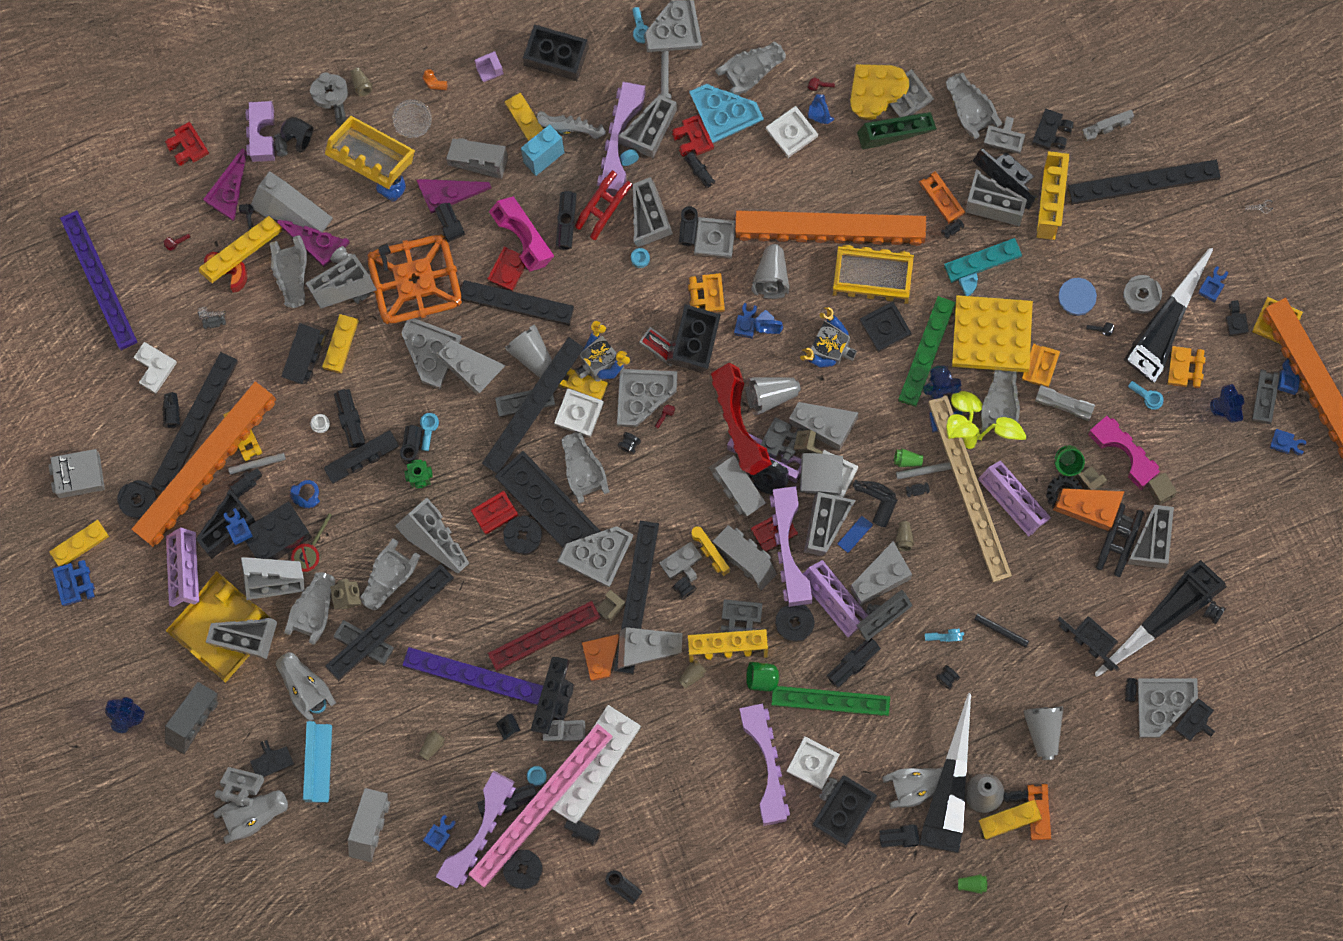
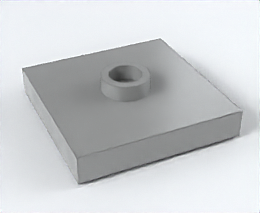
M698 217L694 255L732 259L736 221Z

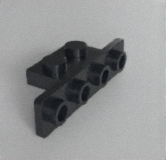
M981 148L973 162L1005 189L1008 188L1027 199L1025 208L1030 209L1036 201L1037 195L1025 185L1031 182L1034 176L1007 152L998 159H994Z
M389 430L324 467V470L332 484L352 473L361 471L366 465L377 462L380 457L398 448L399 444Z
M1060 616L1057 620L1060 623L1058 626L1065 633L1070 631L1074 635L1073 639L1079 645L1085 644L1090 648L1088 652L1094 658L1100 657L1104 660L1103 665L1108 670L1112 671L1114 669L1116 672L1120 670L1107 657L1108 653L1118 643L1114 637L1089 616L1076 630Z
M554 656L551 658L531 726V731L548 734L553 718L564 721L574 687L573 683L565 679L570 662L568 659Z

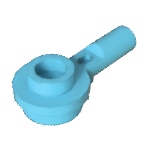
M635 7L632 9L636 23L633 37L637 42L645 43L644 34L649 27L643 24L639 7Z
M1133 381L1129 384L1128 387L1145 398L1144 403L1147 408L1157 410L1163 405L1161 393L1152 390L1146 391Z
M426 413L420 419V425L424 430L421 448L423 451H429L432 431H435L439 426V419L433 413Z
M948 629L946 634H938L937 632L925 633V641L963 640L964 632H960V629Z

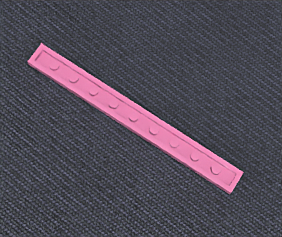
M597 723L469 875L485 888L613 736Z

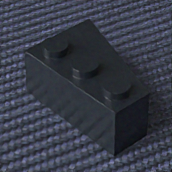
M310 322L299 323L281 377L302 385L310 382L313 377V368L319 359L329 329Z
M230 489L222 503L216 508L217 510L212 518L208 520L196 538L197 542L211 559L233 543L226 528L230 523L224 518V513L229 518H232L235 515L233 511L235 508L240 514V519L244 518L248 527L256 522Z

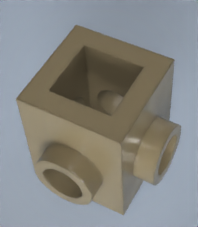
M343 579L330 587L334 609H349L361 605L357 582H349V579Z

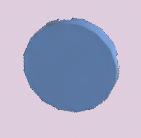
M1072 278L1066 281L1060 288L1058 295L1060 306L1068 314L1075 316L1087 314L1094 307L1097 298L1094 286L1082 278Z

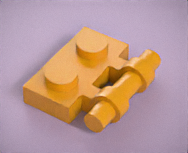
M721 273L702 275L703 282L697 283V277H689L690 306L697 308L705 306V310L713 313L725 312ZM699 290H704V299H699Z
M1172 346L1167 385L1187 387L1188 380H1192L1193 387L1200 388L1201 381L1204 378L1202 369L1206 360L1204 357L1205 350L1197 349L1196 356H1191V348ZM1190 364H1195L1194 373L1189 372Z

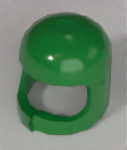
M1066 445L1059 448L1056 452L1054 463L1061 474L1074 476L1083 470L1085 458L1078 448Z
M749 662L746 671V683L749 690L773 691L776 689L779 683L778 668L773 664Z

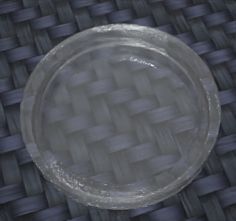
M406 100L395 108L392 121L398 133L405 137L415 138L422 136L429 130L432 123V115L424 103L418 100Z

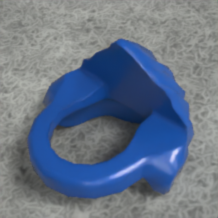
M818 94L809 106L808 118L821 124H829L834 120V117L830 116L825 96Z
M400 176V179H396L394 181L395 185H391L390 189L377 183L376 190L383 197L394 202L404 193L406 188L405 181Z
M764 310L754 321L755 329L759 333L780 334L783 329L782 322L775 320L774 316L767 310Z
M304 480L298 485L291 487V499L296 505L309 509L320 503L318 499L319 488L314 481ZM305 484H310L315 489L314 495L308 501L298 496L301 487Z

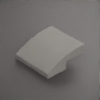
M912 69L905 73L909 79V88L906 95L904 94L901 98L897 99V102L890 103L899 117L913 115L934 100Z
M803 453L801 458L800 492L840 495L842 493L843 456Z

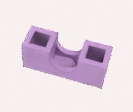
M271 101L249 102V109H246V119L249 120V127H246V136L250 141V144L246 145L247 156L251 157L252 162L275 161V143L273 138L259 135L263 127L274 125L273 104Z

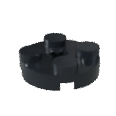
M771 460L772 465L755 475L750 474V478L754 480V486L766 494H773V489L785 488L788 484V469L774 460Z
M135 480L125 484L120 489L117 500L119 508L124 515L132 519H140L155 502L157 495L147 482ZM140 495L141 503L134 504L133 497L137 498Z
M528 516L512 519L503 530L505 545L512 553L529 555L535 552L541 544V528L534 519ZM519 532H527V539H518Z
M786 605L777 613L776 628L778 634L783 639L789 642H803L813 632L815 621L813 614L807 606L797 605L789 607V605ZM798 618V622L801 624L792 627L789 621Z
M530 850L515 851L503 865V874L508 884L521 890H527L537 885L543 872V866L539 857ZM520 865L528 866L527 874L523 875V873L517 872L520 869Z

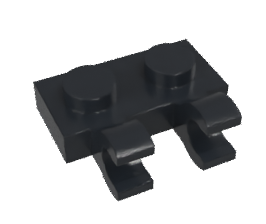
M1045 108L1032 144L1048 150L1051 149V146L1064 150L1067 138L1056 136L1058 129L1071 133L1074 122L1062 120L1063 114Z

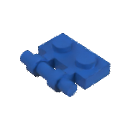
M85 560L78 562L79 569L76 570L73 569L71 563L52 569L63 607L82 601L81 593H86L87 599L95 597L93 592L95 590L94 584L90 581V570L86 566ZM76 577H82L83 585L78 586Z

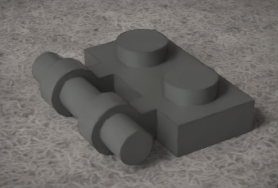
M775 417L760 445L767 448L770 457L775 459L778 453L783 455L781 460L788 463L789 459L795 454L794 445L797 431L804 430L797 428L796 432L792 433L790 432L791 424ZM785 440H789V445L786 447L783 446Z
M724 599L722 620H728L729 626L721 625L720 633L760 630L754 629L752 626L753 623L761 624L763 603ZM735 621L747 622L746 628L735 627Z

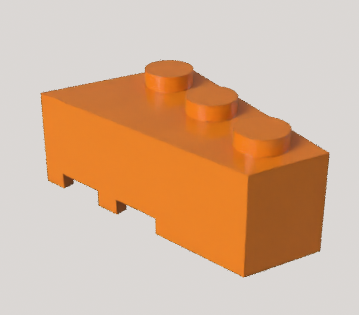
M1062 489L1053 510L1108 531L1112 528L1124 491Z

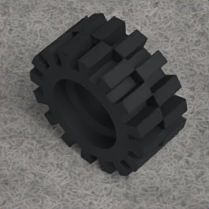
M1059 475L1049 483L1046 498H1048V503L1052 505L1053 509L1058 498L1057 490L1060 487L1082 489L1081 485L1079 486V481H1075L1073 476L1070 478L1066 475L1063 477Z

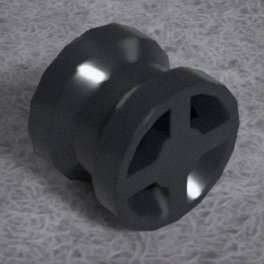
M624 432L623 440L617 446L624 452L634 455L636 452L635 448L637 445H640L641 440L631 433Z
M688 576L680 579L672 587L674 591L679 593L681 600L689 597L697 589L695 585H691Z
M1212 600L1202 617L1211 619L1212 623L1216 625L1226 608L1223 606L1219 607Z
M945 665L942 673L937 674L935 678L940 684L950 690L953 687L954 681H958L960 676L952 668Z

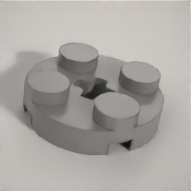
M322 73L312 83L310 94L317 106L331 108V105L336 104L338 106L346 100L348 89L346 81L342 77L335 74ZM332 89L333 92L329 91L328 93H326V90Z
M1138 275L1131 278L1123 292L1125 304L1134 313L1145 314L1152 312L1158 307L1162 298L1160 284L1147 275ZM1140 290L1148 294L1144 299L1137 295L1140 293Z

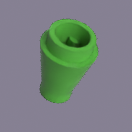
M903 448L901 450L896 449L894 465H898V467L922 466L923 455Z
M980 874L958 878V889L979 894L987 892V876Z

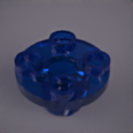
M940 365L930 370L931 377L929 381L931 382L923 387L924 394L932 395V399H939L943 397V394L959 393L962 384L960 379L952 378V374L947 366Z
M1233 384L1224 385L1221 389L1220 397L1213 398L1210 402L1211 412L1215 416L1226 417L1231 423L1242 421L1244 397L1242 394H1238Z
M124 697L122 700H109L105 707L106 715L112 720L109 724L112 730L117 733H126L132 726L139 725L145 715V711L134 704V701L128 697Z

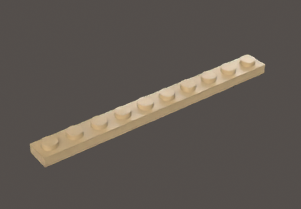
M945 395L930 400L928 404L992 583L1010 578L1012 575L964 441L962 438L948 439L946 425L948 418L954 415L948 397Z

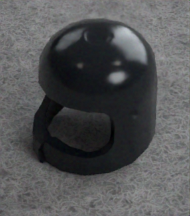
M289 117L281 126L280 135L285 142L296 138L295 149L299 153H303L310 143L314 127L298 117Z

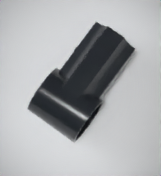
M450 202L440 204L435 208L448 242L465 236L461 222L457 220Z
M692 206L685 207L681 212L678 244L683 246H695L698 212ZM692 213L695 217L692 220H686L685 215Z
M415 425L405 427L403 444L400 449V456L405 465L411 464L413 460H419L421 427ZM408 452L414 453L411 458L405 457V454Z
M905 825L898 829L879 831L881 848L896 846L914 847L920 845L917 825Z
M612 870L606 875V886L631 905L636 902L643 892L617 870ZM610 876H618L620 882L617 885L610 884Z

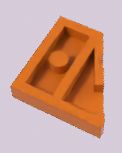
M618 634L582 643L591 681L610 677L619 642Z

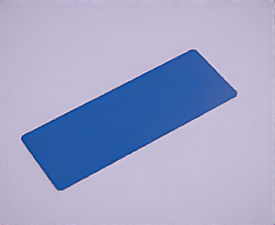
M861 516L838 542V545L849 553L873 524Z

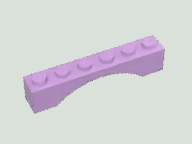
M623 82L622 88H618L616 98L619 101L618 105H614L613 109L615 120L614 123H610L609 133L611 138L606 141L605 145L607 156L606 158L603 157L601 163L603 174L599 175L597 186H599L612 170L615 171L617 176L606 190L611 195H616L618 190L626 183V173L618 155V136L623 132L627 123L634 115L642 110L645 97V86Z
M796 486L773 489V495L770 496L771 507H775L776 513L772 515L773 525L778 527L775 539L776 545L780 544L781 552H778L779 564L783 563L784 571H780L781 581L786 583V590H783L784 601H788L789 607L812 604L810 580L796 566L791 556L788 542L789 529L799 509Z
M763 704L740 708L743 730L758 744L767 764L768 782L765 794L760 802L763 826L786 822V816H790L788 804H784L782 798L786 794L784 785H780L778 779L782 777L780 766H776L774 760L778 756L776 747L771 745L770 739H774L772 728L767 726L766 720H770L768 708L764 709Z
M493 771L483 789L485 813L479 832L464 849L445 859L436 876L438 879L455 888H458L459 884L464 885L469 876L465 874L469 867L473 868L478 859L475 856L478 849L482 851L488 841L484 839L487 832L492 833L497 824L494 822L497 814L501 816L506 807L503 804L506 797L511 798L516 789L513 787L514 781Z

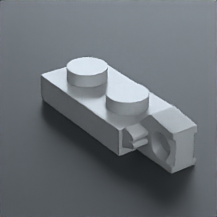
M1128 110L1084 128L1082 132L1085 140H1093L1101 132L1103 134L1112 132L1113 128L1119 125L1121 128L1128 126L1134 118L1133 111Z

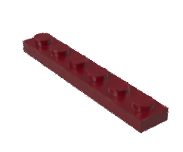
M590 601L489 652L488 656L496 671H499L600 620L601 617L593 602Z

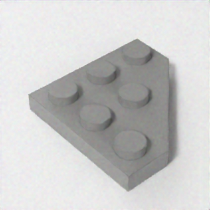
M670 0L644 34L647 52L699 49L702 47L694 0Z
M418 319L407 320L401 334L421 381L440 389L449 368L435 355L449 340L460 343L462 337Z
M624 369L621 371L617 426L637 427L677 392V371Z
M616 526L564 545L557 562L606 587H610L633 538V534Z
M1138 678L1139 738H1159L1197 700V678Z

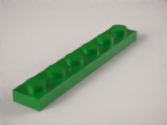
M940 296L937 297L899 396V402L917 407L956 302Z
M777 686L772 693L771 706L889 717L890 696Z

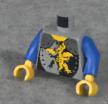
M824 307L827 315L820 313L819 316L827 319V321L824 320L811 349H802V351L806 352L807 356H800V359L803 361L808 360L819 368L839 365L842 357L853 361L857 350L848 347L850 343L848 331L842 322L833 315V310Z
M594 321L591 325L594 333H591L583 351L579 355L583 365L575 369L580 379L589 374L595 381L614 379L619 372L624 370L623 364H629L630 358L626 356L627 353L624 351L616 353L603 336H599V333L602 334L606 331V327L600 325L599 321Z

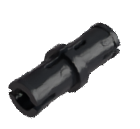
M694 152L689 153L684 158L693 170V175L700 179L706 189L712 186L711 183L714 184L716 182L706 170V165L699 161Z

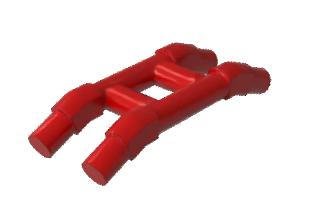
M613 170L601 182L575 224V228L581 230L590 213L599 218L600 220H598L590 235V238L593 240H597L607 221L633 186L631 182L626 181L615 197L606 192L617 176V173ZM601 197L610 203L604 213L595 207Z

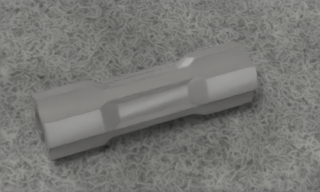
M1042 385L1035 399V402L1072 413L1076 417L1087 421L1090 420L1095 407L1092 403L1071 398Z

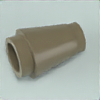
M360 68L353 69L350 74L355 93L359 96L370 94L372 92V83Z
M907 521L899 522L895 541L899 551H910L914 545L910 522Z
M695 660L689 664L678 681L687 689L704 677V673L707 670Z
M432 730L430 734L428 733L419 755L429 760L444 745L445 738Z

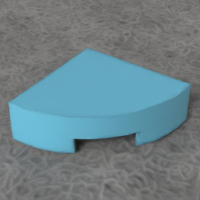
M977 273L958 280L965 296H970L975 291L978 282Z

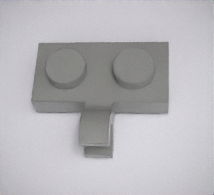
M1006 117L1003 129L988 126L984 145L1020 154L1025 134L1011 131L1014 118Z
M689 542L659 564L670 580L684 572L690 579V582L697 579V574L691 566L700 561L702 556L694 544Z

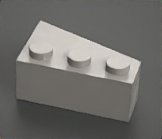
M458 138L452 139L446 160L448 166L502 179L508 156L506 146Z
M266 618L262 620L211 623L206 643L215 647L267 659L277 621L272 618Z

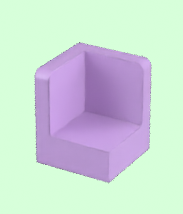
M495 51L474 60L482 82L503 74L502 66Z

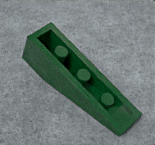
M931 112L865 123L858 130L857 135L863 150L929 133L937 128Z

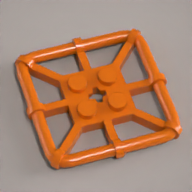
M432 235L412 241L404 240L403 243L389 246L391 253L405 250L408 261L399 265H393L387 261L388 270L393 272L395 281L380 284L375 264L383 266L382 259L379 257V249L369 252L367 255L371 280L377 289L372 292L375 293L379 313L384 323H398L419 317L426 318L427 315L451 310L461 305V291L456 275L457 267L453 263L450 247L444 235ZM435 243L425 258L412 261L411 248ZM442 246L447 267L432 272L430 263ZM449 275L454 296L436 288L434 279ZM414 276L420 278L417 279V283H413L410 279ZM397 288L399 297L390 311L387 312L382 292ZM435 294L448 301L447 303L424 308L422 297ZM417 299L419 310L395 315L404 302Z

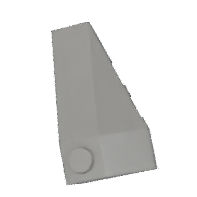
M270 171L259 184L251 203L254 211L265 218L270 216L275 220H287L298 226L317 229L322 233L333 219V217Z
M426 498L395 526L408 541L456 573H459L469 562L459 544L453 542L449 535L452 532L449 527L445 528L441 521L443 517L439 510Z

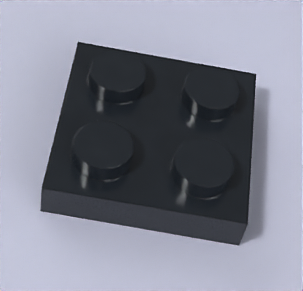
M893 301L859 320L878 353L912 335Z

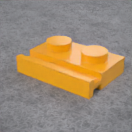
M1033 343L1030 352L1029 372L1023 373L1022 381H1028L1032 384L1049 388L1060 351Z

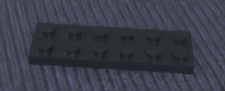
M524 451L495 475V478L562 548L567 543L601 532Z

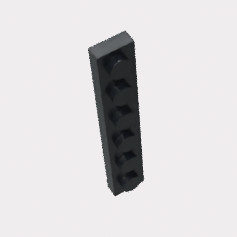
M466 280L463 281L461 289V300L568 326H570L574 306Z

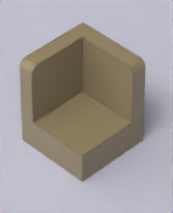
M812 430L797 431L794 450L801 453L823 454V451L815 448L816 432Z
M1089 467L1076 476V479L1085 490H1099L1107 482L1103 474L1099 476L1093 467Z
M1166 473L1150 480L1147 484V488L1158 505L1172 499L1177 494Z
M609 590L605 595L606 599L599 605L597 611L611 623L625 607V602L612 590Z

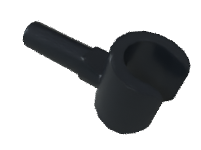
M240 204L239 212L246 215L250 230L253 228L251 214L254 211V207L250 204Z
M388 244L379 247L384 272L388 271L386 255L391 253Z
M1106 322L1104 327L1087 325L1086 327L1087 330L1098 331L1105 336L1112 335L1115 329L1114 325Z

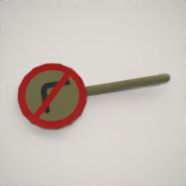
M331 513L327 515L312 544H301L292 552L291 561H300L302 572L312 571L319 563L320 555L314 546L331 518Z

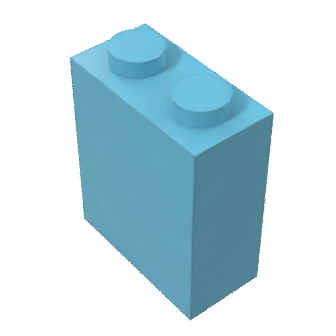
M550 124L521 147L524 164L537 176L564 154L562 137Z

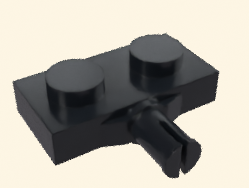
M1198 698L1174 731L1189 742L1201 730L1212 737L1215 730L1206 723L1214 710Z
M268 740L260 742L264 754L250 761L255 774L263 775V778L295 765L287 746L278 750H271Z

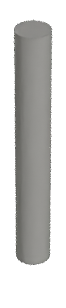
M284 453L231 466L228 467L231 475L286 460Z
M949 462L899 471L896 472V477L899 480L951 470Z

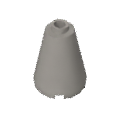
M777 244L767 246L763 252L751 286L752 292L757 296L760 293L766 299H780L785 296V293H789L790 287L784 250Z
M532 325L529 330L521 333L509 345L504 347L507 352L539 378L552 361L535 325Z
M749 377L746 379V382H749V386L745 387L749 407L754 408L756 411L752 412L754 415H760L798 396V392L801 390L799 381H796L793 377Z
M1063 706L1023 710L1038 757H1042V760L1054 759V755H1058Z
M978 774L967 783L965 798L968 805L976 812H992L1002 804L1004 788L995 776Z

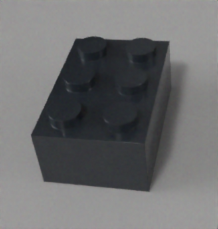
M534 24L523 55L524 66L578 81L589 48L588 39Z
M687 304L680 307L666 363L700 373L706 371L709 368L721 315Z
M288 501L250 525L249 529L253 537L245 540L256 558L278 560L312 538V536Z
M843 774L813 822L812 828L846 849L875 802L877 795Z

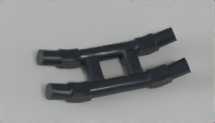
M1120 503L1112 528L1108 531L1095 566L1096 569L1103 570L1110 551L1121 554L1114 575L1117 577H1121L1144 515L1142 510H1137L1130 529L1120 526L1119 524L1126 507L1122 503ZM1116 532L1127 536L1124 547L1113 544Z

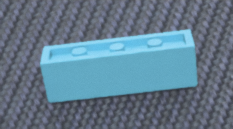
M307 721L303 800L305 802H329L332 746L331 724H316L314 721Z

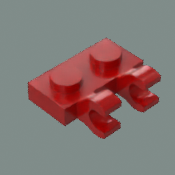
M700 114L682 120L683 126L672 130V136L675 141L683 138L685 135L690 140V143L680 146L679 151L682 157L687 156L693 151L698 156L714 149Z
M190 121L173 130L175 136L165 141L169 151H173L180 144L183 146L185 151L174 156L179 166L184 165L189 159L194 163L209 154Z

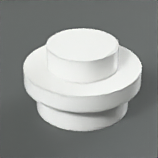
M317 414L311 419L310 425L314 432L324 433L328 430L330 422L327 416Z

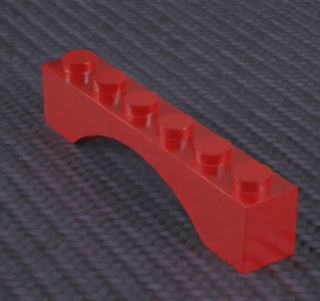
M727 363L711 373L712 385L717 391V400L722 406L723 418L728 424V433L733 439V448L740 460L739 466L744 472L755 475L772 465L767 448L754 441L743 424L741 396L745 383L739 367Z

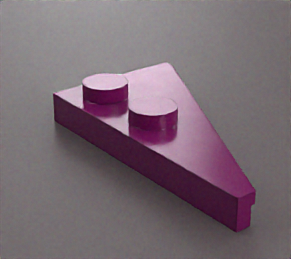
M243 148L203 199L206 204L232 221L235 220L247 152Z
M416 180L431 214L436 212L435 208L440 204L450 202L451 205H454L492 189L489 182Z
M279 219L277 221L282 229L292 238L300 235L306 251L323 267L331 261L332 254L339 247H346L350 243L347 238H338L330 233H322L317 229L307 226H298L287 220Z

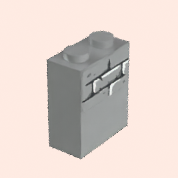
M96 449L51 457L49 472L54 478L51 486L53 493H56L59 498L105 490L100 453Z

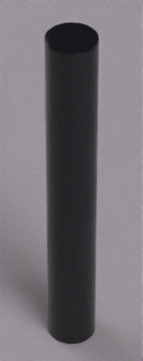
M977 614L974 619L1025 648L1029 643V640L980 614Z

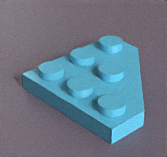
M708 84L689 91L712 143L764 120L755 101Z

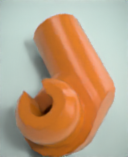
M430 69L424 71L423 80L430 89L447 91V81L437 80L434 72Z

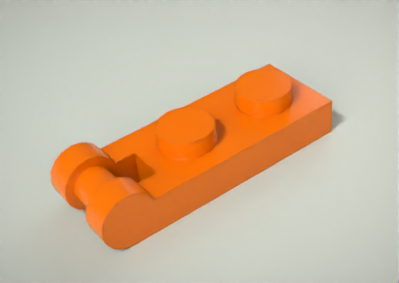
M934 171L930 174L929 178L919 181L922 189L926 191L949 224L965 214V211L937 172ZM935 183L937 186L932 189L930 185Z
M1041 784V786L1027 785L1028 802L1035 800L1034 794H1041L1042 800H1035L1042 819L1030 824L1031 841L1051 840L1048 784Z

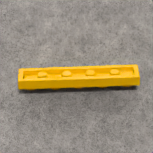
M268 216L200 266L199 273L211 283L215 282L281 233L282 227Z

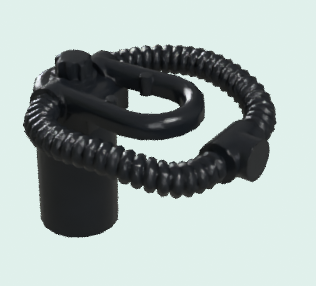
M855 480L853 487L856 491L866 493L881 501L872 522L878 526L887 527L898 501L896 494L881 483Z

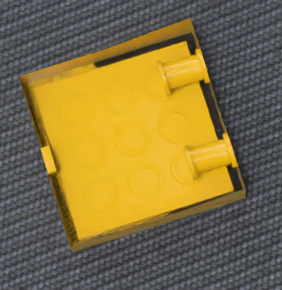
M216 571L199 592V602L196 604L190 603L168 627L166 632L226 683L250 655L206 643L211 623L262 620L271 617L251 600H247L244 594Z

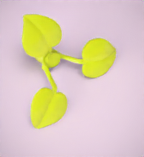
M955 391L951 396L952 405L959 411L969 412L970 416L969 420L959 414L951 415L948 418L946 425L948 439L962 438L965 447L973 449L978 440H982L991 429L995 428L994 432L1003 438L1026 440V434L1020 424L1007 417L998 418L996 424H991L980 434L979 429L972 423L973 411L980 412L982 410L980 399L966 391Z

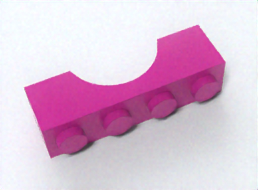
M512 196L497 201L489 213L499 227L507 228L519 237L523 245L520 259L528 271L531 272L546 267L554 255L515 197Z
M1104 417L1089 431L1088 435L1101 449L1117 447L1128 455L1131 462L1128 478L1140 490L1144 489L1150 480L1159 475L1160 471L1158 470L1159 466L1157 463L1145 456V451L1132 442L1133 439L1127 432L1123 433L1118 422L1114 418Z

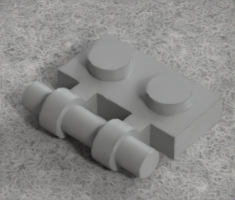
M228 767L220 781L221 787H224V790H217L215 797L220 798L223 802H235L239 806H252L253 799L248 798V795H257L264 782L263 775ZM233 790L239 791V795L232 794Z

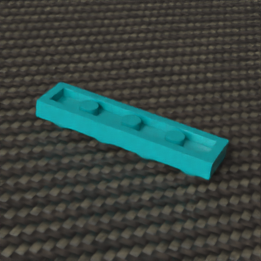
M1013 238L945 263L944 268L952 283L973 273H980L1022 257L1016 239Z

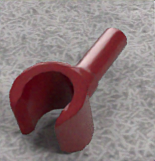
M812 78L807 88L812 91H817L818 86L834 88L835 83L823 82L818 78Z
M189 233L176 240L168 237L163 243L169 251H173L178 244L191 237Z
M664 406L662 415L655 425L656 428L659 429L667 415L673 417L675 412L674 406Z

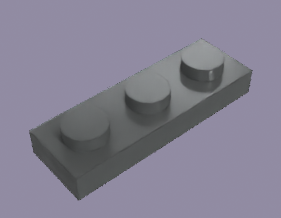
M531 390L495 398L499 418L516 414ZM553 394L543 408L555 406Z
M901 589L856 626L863 638L868 641L913 605L906 593Z
M343 620L333 637L348 646L364 631ZM383 642L367 657L385 665L394 647Z

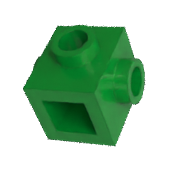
M413 460L411 464H407L408 470L404 471L406 482H410L412 488L420 489L431 485L430 478L433 477L432 468L427 466L426 461Z

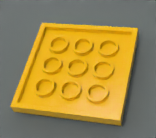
M956 295L952 367L1029 372L1033 301Z

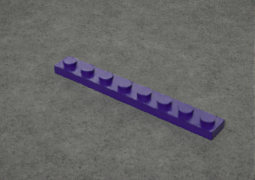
M76 210L61 217L62 224L119 349L123 350L138 343L79 212Z
M408 647L403 662V667L534 705H538L543 686L410 647Z

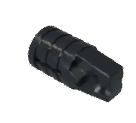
M174 392L166 393L162 407L163 427L177 428L180 426L178 396Z
M258 468L250 473L246 471L231 484H228V487L239 499L241 495H244L245 492H248L257 485L256 481L262 477V473Z
M567 820L564 826L565 829L573 832L572 837L583 842L585 841L591 844V846L596 845L601 834V830L586 825V823L579 820L577 824Z

